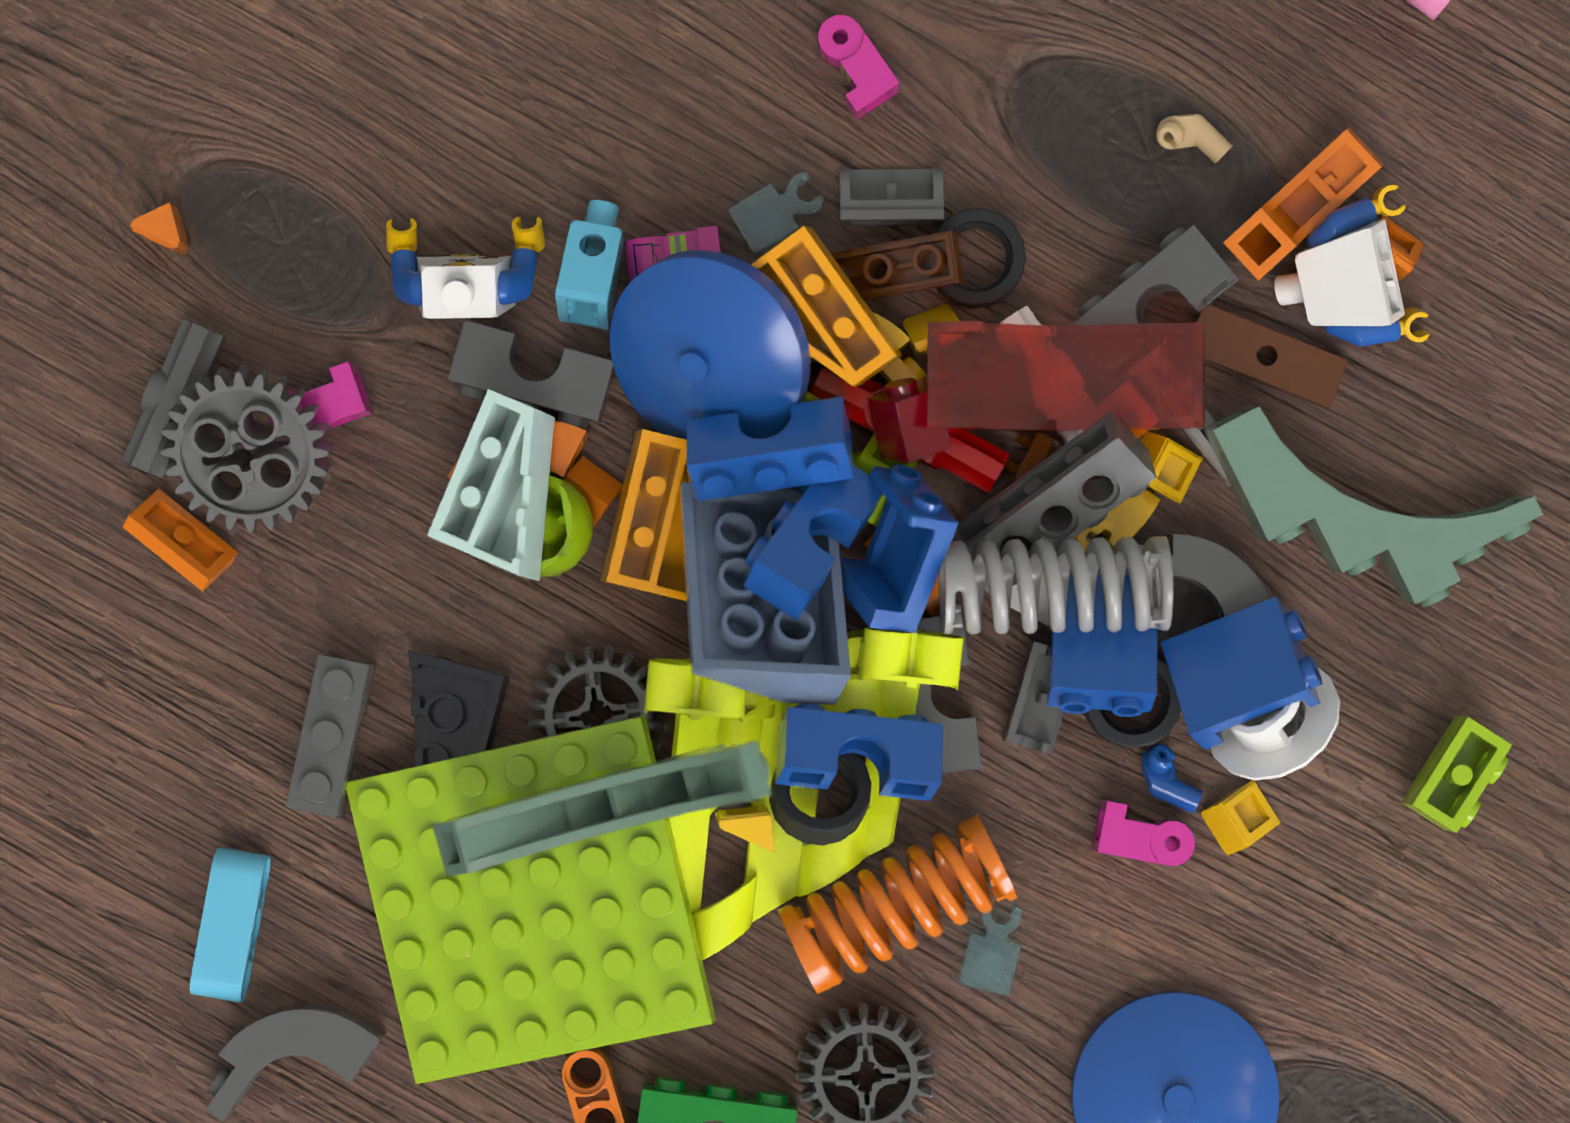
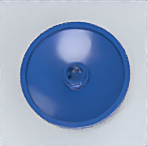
M707 250L683 251L668 255L651 264L635 277L623 291L614 309L610 327V352L616 376L626 397L636 411L661 434L687 440V420L739 412L746 436L756 439L769 438L776 435L790 421V404L802 403L810 376V353L801 320L793 305L780 288L765 274L745 261L727 254Z
M1163 991L1140 996L1124 1003L1104 1017L1093 1029L1083 1044L1075 1063L1071 1082V1106L1075 1123H1276L1279 1109V1085L1275 1066L1267 1047L1253 1027L1240 1015L1224 1004L1203 995L1182 991Z

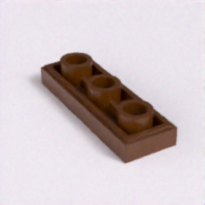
M946 231L831 253L864 301L964 283L956 231ZM885 261L887 273L883 278H880L878 267Z
M1211 305L1200 311L1184 350L1186 354L1326 410L1332 404L1349 361ZM1264 348L1272 353L1273 362L1270 366L1262 365L1258 361L1257 352L1259 349Z

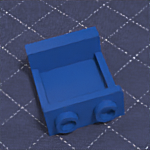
M899 464L894 465L892 469L873 466L869 477L884 494L887 501L865 559L857 560L840 557L843 593L869 628L915 633L958 522L943 505L944 501L934 494L922 480L923 476L917 470Z
M1070 573L1066 604V628L1061 633H1055L1051 630L1048 706L1059 707L1061 711L1070 714H1082L1091 709L1112 710L1113 714L1121 717H1135L1143 712H1150L1152 710L1157 695L1158 629L1149 628L1146 631H1139L1135 628L1130 576H1125L1122 628L1119 631L1111 632L1106 627V608L1101 574H1097L1094 628L1090 632H1082L1078 628L1073 575Z
M1275 596L1161 642L1188 733L1205 750L1224 743L1221 731L1297 701L1303 700L1310 707L1320 704L1316 687L1323 684L1322 678L1311 655L1305 657L1300 641L1307 638V633L1296 609L1289 611Z

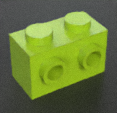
M1455 716L1401 803L1443 830L1457 833L1460 827L1466 828L1477 814L1481 805L1478 799L1487 784L1495 783L1508 763V758L1505 756L1512 744L1469 717Z

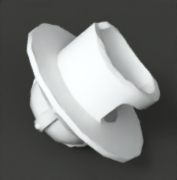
M1319 669L1323 684L1316 687L1320 699V704L1310 707L1303 700L1297 701L1221 731L1224 743L1211 747L1213 757L1231 774L1252 780L1281 778L1306 766L1326 748L1338 726L1340 698L1332 679Z

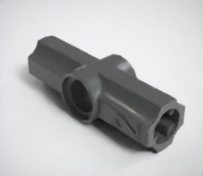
M185 319L182 320L163 367L158 368L153 373L146 386L140 406L143 413L123 456V462L160 478H166L165 470L174 460V458L161 455L164 445L173 441L162 435V430L168 422H175L168 413L175 403L182 404L179 397L187 387L197 392L195 384L203 375L208 378L210 377L226 337Z

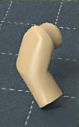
M1200 114L1169 116L1160 122L1156 131L1157 142L1163 148L1171 150L1197 146L1214 164L1233 147Z

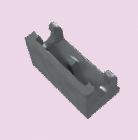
M942 168L839 169L840 227L940 226L944 221V178Z
M1032 641L1029 643L1002 740L1052 755L1064 712L1059 707L1047 705V694L1050 686L1051 647Z

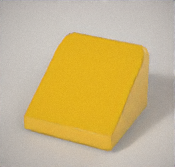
M942 304L906 318L903 321L905 333L910 338V346L914 355L917 356L961 340L965 332L949 304Z
M1146 432L1141 442L1150 451L1157 477L1150 482L1147 489L1175 503L1181 504L1203 458L1165 436Z
M1254 780L1245 783L1201 812L1202 818L1227 855L1248 848L1281 823Z
M764 805L723 809L715 812L716 821L720 829L772 852L775 851L771 813Z

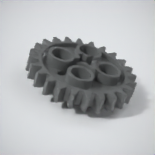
M241 365L234 379H231L227 370L222 367L215 374L214 383L205 375L201 376L195 384L197 392L187 387L179 397L182 404L175 403L169 411L168 415L175 422H168L162 430V435L173 441L164 445L161 455L175 458L176 460L170 463L165 470L166 476L181 475L182 480L174 492L176 494H183L191 491L194 497L188 508L192 511L205 504L209 507L206 521L209 523L221 513L226 515L225 523L228 530L233 528L238 519H244L247 531L252 533L258 524V520L261 518L269 530H273L278 523L279 514L287 522H292L297 514L296 506L307 511L313 502L310 493L319 495L325 483L319 477L326 476L331 468V463L321 458L329 455L333 445L330 442L318 439L326 433L329 425L324 422H312V418L320 407L318 404L306 407L300 404L306 391L303 387L292 394L285 391L288 381L287 376L283 375L274 385L268 383L267 368L263 367L256 379H250L246 365ZM260 410L266 412L274 421V426H260L253 419L252 411ZM211 423L217 425L222 429L225 439L216 440L208 436L203 428V424ZM280 436H288L290 438V442L272 441ZM239 443H242L244 449L236 450ZM258 448L254 456H252L249 450ZM204 456L208 458L222 456L218 461L211 463L204 460ZM269 459L283 460L289 466L291 473L285 475L276 473L269 465ZM228 471L234 473L239 477L242 486H229L221 478L220 472Z

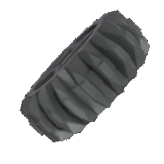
M586 646L584 648L586 663L580 665L573 652L566 653L564 655L565 661L570 669L565 673L557 664L551 663L548 666V671L557 679L554 685L541 679L535 684V687L540 691L548 693L546 701L540 699H531L529 701L530 708L544 710V719L530 720L528 722L529 728L539 729L545 727L547 736L560 734V728L580 727L583 729L593 726L594 722L588 725L586 720L573 721L572 717L584 715L585 712L593 709V701H595L594 688L596 689L597 700L605 702L603 708L609 706L611 711H625V714L612 716L611 719L604 721V724L645 715L649 733L650 730L665 732L668 726L663 721H652L653 712L662 711H648L647 714L644 713L646 688L641 680L647 676L648 666L640 667L633 674L628 669L634 661V655L626 653L620 665L614 664L615 648L610 646L605 648L603 661H596L594 647ZM600 672L610 673L624 680L632 688L639 702L616 704L610 701L605 694ZM585 674L586 696L583 705L574 711L556 713L559 698L565 688L573 680ZM651 738L653 751H658L661 743Z
M859 1003L858 1012L860 1019L850 1020L849 1011L845 1006L840 1007L838 1013L842 1024L835 1027L830 1018L827 1016L822 1017L820 1024L827 1032V1035L823 1038L813 1031H809L806 1035L807 1041L817 1048L816 1052L800 1050L798 1053V1059L803 1063L812 1065V1069L796 1071V1081L802 1083L812 1082L813 1086L799 1093L801 1102H809L815 1099L819 1101L809 1111V1117L812 1120H817L825 1113H828L830 1117L826 1123H892L895 1120L897 1123H910L904 1114L907 1110H910L917 1116H923L925 1107L915 1100V1096L919 1095L925 1098L933 1096V1088L927 1084L920 1083V1078L934 1077L936 1069L931 1065H919L918 1061L932 1055L929 1045H923L915 1049L912 1046L923 1035L920 1028H913L904 1035L901 1031L907 1023V1016L900 1013L896 1016L892 1025L886 1023L889 1009L885 1005H880L878 1008L876 1019H868L869 1010L867 1003ZM872 1033L883 1035L896 1043L905 1054L908 1064H895V1062L879 1059L873 1052ZM856 1034V1052L852 1059L845 1063L835 1064V1067H823L831 1049L842 1039ZM864 1048L867 1049L868 1062H872V1070L877 1067L881 1070L880 1075L871 1077V1085H868L869 1096L867 1099L864 1098L863 1085H860L859 1077L855 1080L851 1078V1072L860 1071ZM908 1080L899 1099L887 1109L875 1113V1099L879 1089L885 1085L897 1084V1081ZM823 1083H836V1086H847L853 1089L858 1095L859 1114L847 1111L836 1104L827 1093Z

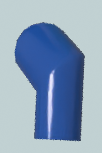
M1165 744L1153 745L1144 752L1141 761V769L1149 793L1155 798L1193 814L1200 802L1203 790L1178 780L1173 762L1175 754L1169 746Z

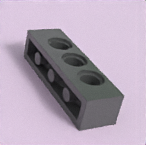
M1110 411L959 522L952 541H963L970 552L971 559L978 542L981 540L993 541L1001 556L1004 545L1010 540L1007 538L1011 536H1021L1016 539L1022 541L1028 555L1030 548L1037 539H1048L1054 546L1057 554L1058 548L1064 539L1074 538L1085 529L1099 525L1111 510L1128 498L1140 495L1146 490L1150 482L1157 478L1150 451ZM1096 475H1103V477L1099 479L1088 480L1090 477ZM1052 506H1062L1055 510H1047ZM1014 572L1013 586L1017 584L1015 572ZM986 573L984 590L990 595L989 583Z

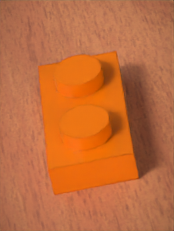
M157 489L130 513L123 525L125 530L202 592L232 565L238 554L234 548L160 489Z

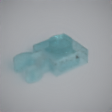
M807 172L794 176L787 186V191L780 196L771 183L728 209V214L754 256L798 230V225L792 217L794 214H811L819 210L824 204V199L821 195L809 202L798 198V188L810 181V176Z
M1018 906L1012 907L1011 916L1005 923L995 922L992 918V911L987 914L981 913L982 921L986 926L985 935L969 933L958 984L1009 996L1021 945L1009 942L1007 939L1008 934L1016 930L1021 922L1022 913L1021 908Z

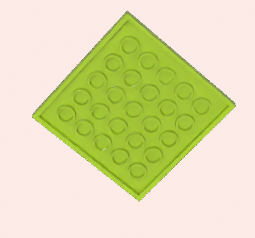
M645 715L347 782L346 791L416 1084L710 1025L716 1021L669 818L572 842L468 874L446 876L432 825L542 790L565 787L620 769L656 762Z

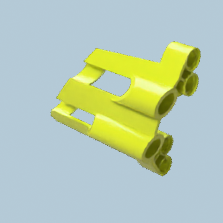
M869 627L847 631L851 676L835 705H818L823 706L825 711L846 713L853 709H866L875 712L877 717L894 719L903 715H915L920 684L940 685L958 690L964 637L953 634L943 635L942 632L917 629L915 633ZM649 659L644 713L647 714L648 711L676 713L672 757L704 747L722 744L724 746L757 741L759 750L766 758L769 766L770 775L768 782L771 789L777 760L778 725L787 707H794L802 703H783L691 673V659ZM866 757L865 762L872 783L869 806L856 831L841 842L823 846L802 843L786 834L774 819L769 803L770 795L749 801L752 806L764 805L771 813L775 851H769L748 841L744 883L728 896L701 910L709 821L712 812L717 807L669 817L702 960L731 944L743 935L754 921L795 896L802 897L825 887L849 872L866 857L889 846L893 842L901 798L879 795V774L871 760ZM790 786L789 793L795 806L805 814L816 818L819 789Z

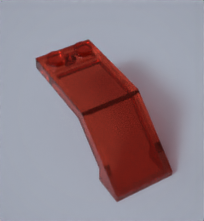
M981 321L927 322L928 428L1084 431L1110 411L1129 430L1205 429V324L1203 322L1073 326L983 323Z

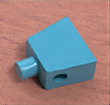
M591 200L588 203L585 222L579 220L571 221L555 292L558 320L560 322L609 330L624 252L623 230L615 227L619 207L611 202Z

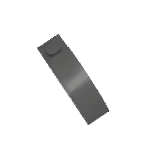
M1182 534L1167 536L1171 552L1173 577L1187 580L1204 591L1213 603L1218 619L1270 599L1264 585L1253 570L1236 554L1225 547L1196 536ZM1126 567L1125 576H1129L1128 567Z
M294 1005L266 1014L236 1034L218 1054L235 1067L231 1071L225 1066L210 1085L207 1093L214 1098L206 1108V1111L223 1122L236 1109L263 1068L276 1059L288 1056H303L317 1060L351 1083L359 1075L386 1033L357 1014L328 1005Z

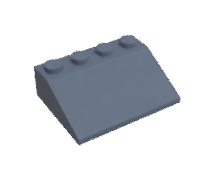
M682 482L680 485L691 673L783 703L835 705L851 676L839 542L828 536H811L821 549L836 559L822 587L796 621L743 586L752 569L751 566L745 563L749 553L761 536L770 541L777 531L771 526L781 508L788 500L796 505L802 497V494L797 491L798 489H778L698 501L693 484Z

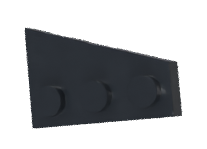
M408 650L409 669H412L413 681L411 716H414L416 749L413 750L414 766L491 749L510 677Z

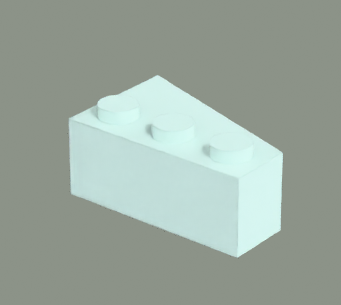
M488 389L427 536L516 575L540 581L555 417Z

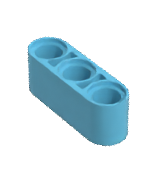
M220 846L217 848L212 861L190 979V994L237 1003L244 1002L250 982L270 874V855Z

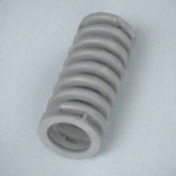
M1166 536L1150 537L1144 545H1138L1133 538L1123 537L1117 541L1112 551L1106 539L1093 538L1084 552L1082 545L1077 539L1067 538L1060 544L1057 554L1054 546L1048 539H1037L1030 548L1029 555L1022 541L1012 539L1004 545L1001 556L993 541L981 540L974 550L972 559L963 541H951L939 571V609L942 634L950 635L954 627H962L963 625L961 605H955V594L957 591L962 593L967 633L978 634L981 631L986 573L992 604L994 630L998 634L1007 633L1010 629L1014 572L1019 593L1022 629L1026 633H1034L1038 629V606L1042 571L1048 597L1050 628L1055 633H1061L1066 628V604L1070 570L1072 571L1076 594L1078 628L1082 632H1090L1094 628V601L1098 568L1100 569L1104 590L1106 627L1111 632L1119 631L1122 628V598L1126 567H1128L1131 581L1135 628L1139 631H1146L1149 628H1156L1161 631L1169 630L1173 607V572L1168 539Z

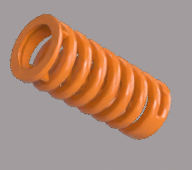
M977 814L959 822L957 825L956 835L961 854L950 838L944 833L932 835L930 845L937 868L919 845L907 847L906 860L913 883L901 864L894 857L882 859L881 872L889 897L869 869L857 871L856 883L866 913L844 881L832 883L831 895L842 927L823 897L818 893H811L806 897V906L809 913L807 918L804 917L800 906L795 908L791 905H786L778 909L791 943L817 994L842 982L844 974L838 952L852 971L857 974L866 972L869 967V961L863 939L879 960L883 962L891 960L894 955V949L887 925L904 948L908 950L916 948L919 943V937L910 909L928 935L934 938L941 936L944 926L934 894L953 923L959 926L966 924L969 914L958 880L981 913L987 914L991 912L994 902L980 861L990 875L988 879L993 887L991 891L996 901L998 902L1003 899L1014 901L1018 899L998 853ZM812 928L815 930L819 945L809 931Z

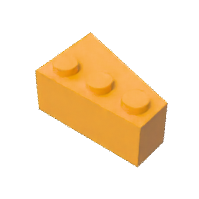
M801 227L751 264V266L757 268L771 279L793 305L805 330L810 355L852 386L862 385L902 356L898 347L813 228Z
M645 429L635 431L600 581L687 602L680 502L681 483H692L687 468V440Z

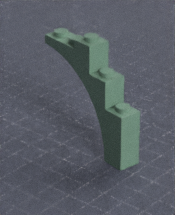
M1247 405L1203 428L1257 539L1268 542L1274 539L1276 545L1285 543L1302 534L1304 529L1301 524L1306 522L1330 570L1340 573L1347 571L1349 576H1353L1377 564L1375 556L1379 554L1401 600L1412 604L1420 602L1422 607H1427L1443 600L1450 595L1448 587L1461 581L1452 562L1456 560L1458 565H1463L1481 557L1487 552L1484 545L1502 537L1503 541L1515 539L1532 529L1530 521L1544 515L1535 496L1524 494L1515 495L1483 509L1446 516H1412L1379 510L1340 493L1309 471L1280 440L1259 406Z
M757 741L724 746L722 744L699 748L643 766L620 769L569 786L542 790L432 825L446 876L468 874L513 859L624 828L699 810L753 801L772 795L768 782L770 772L767 760L760 752Z

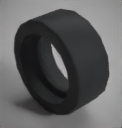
M983 208L961 210L945 219L935 233L956 231L958 235L970 229H982L991 232L1000 239L1005 248L1007 262L1004 273L997 282L986 288L972 289L956 284L936 289L947 300L958 306L969 309L991 307L1007 298L1019 283L1026 262L1024 241L1015 225L998 212Z
M1157 657V683L1161 688L1163 700L1160 712L1154 721L1143 728L1131 730L1121 728L1110 721L1104 710L1091 709L1084 714L1095 733L1112 744L1130 748L1153 745L1168 735L1180 717L1181 707L1167 663Z
M847 753L838 757L837 773L849 784L851 791L850 803L842 814L829 819L811 817L800 811L792 802L789 793L790 786L775 784V769L770 790L772 795L769 797V803L774 819L786 834L802 843L823 846L841 842L856 831L869 806L872 787L867 767L856 753Z

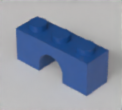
M843 397L790 404L791 417L787 427L777 435L764 439L751 438L745 435L739 412L687 420V468L697 500L703 501L854 478L852 431Z
M854 465V478L799 486L797 491L802 494V497L795 505L789 500L784 504L771 526L777 530L770 541L761 536L745 561L752 569L743 587L796 621L822 587L836 559L821 549L811 536H828L849 548L873 515L883 495L869 477L870 475Z
M802 703L794 707H787L778 725L775 784L827 790L837 773L838 757L847 753H856L867 757L877 768L880 796L930 801L942 784L943 724L930 723L927 718L919 715H903L897 719L877 717L875 712L866 709H853L846 713L825 711L823 706L813 703Z

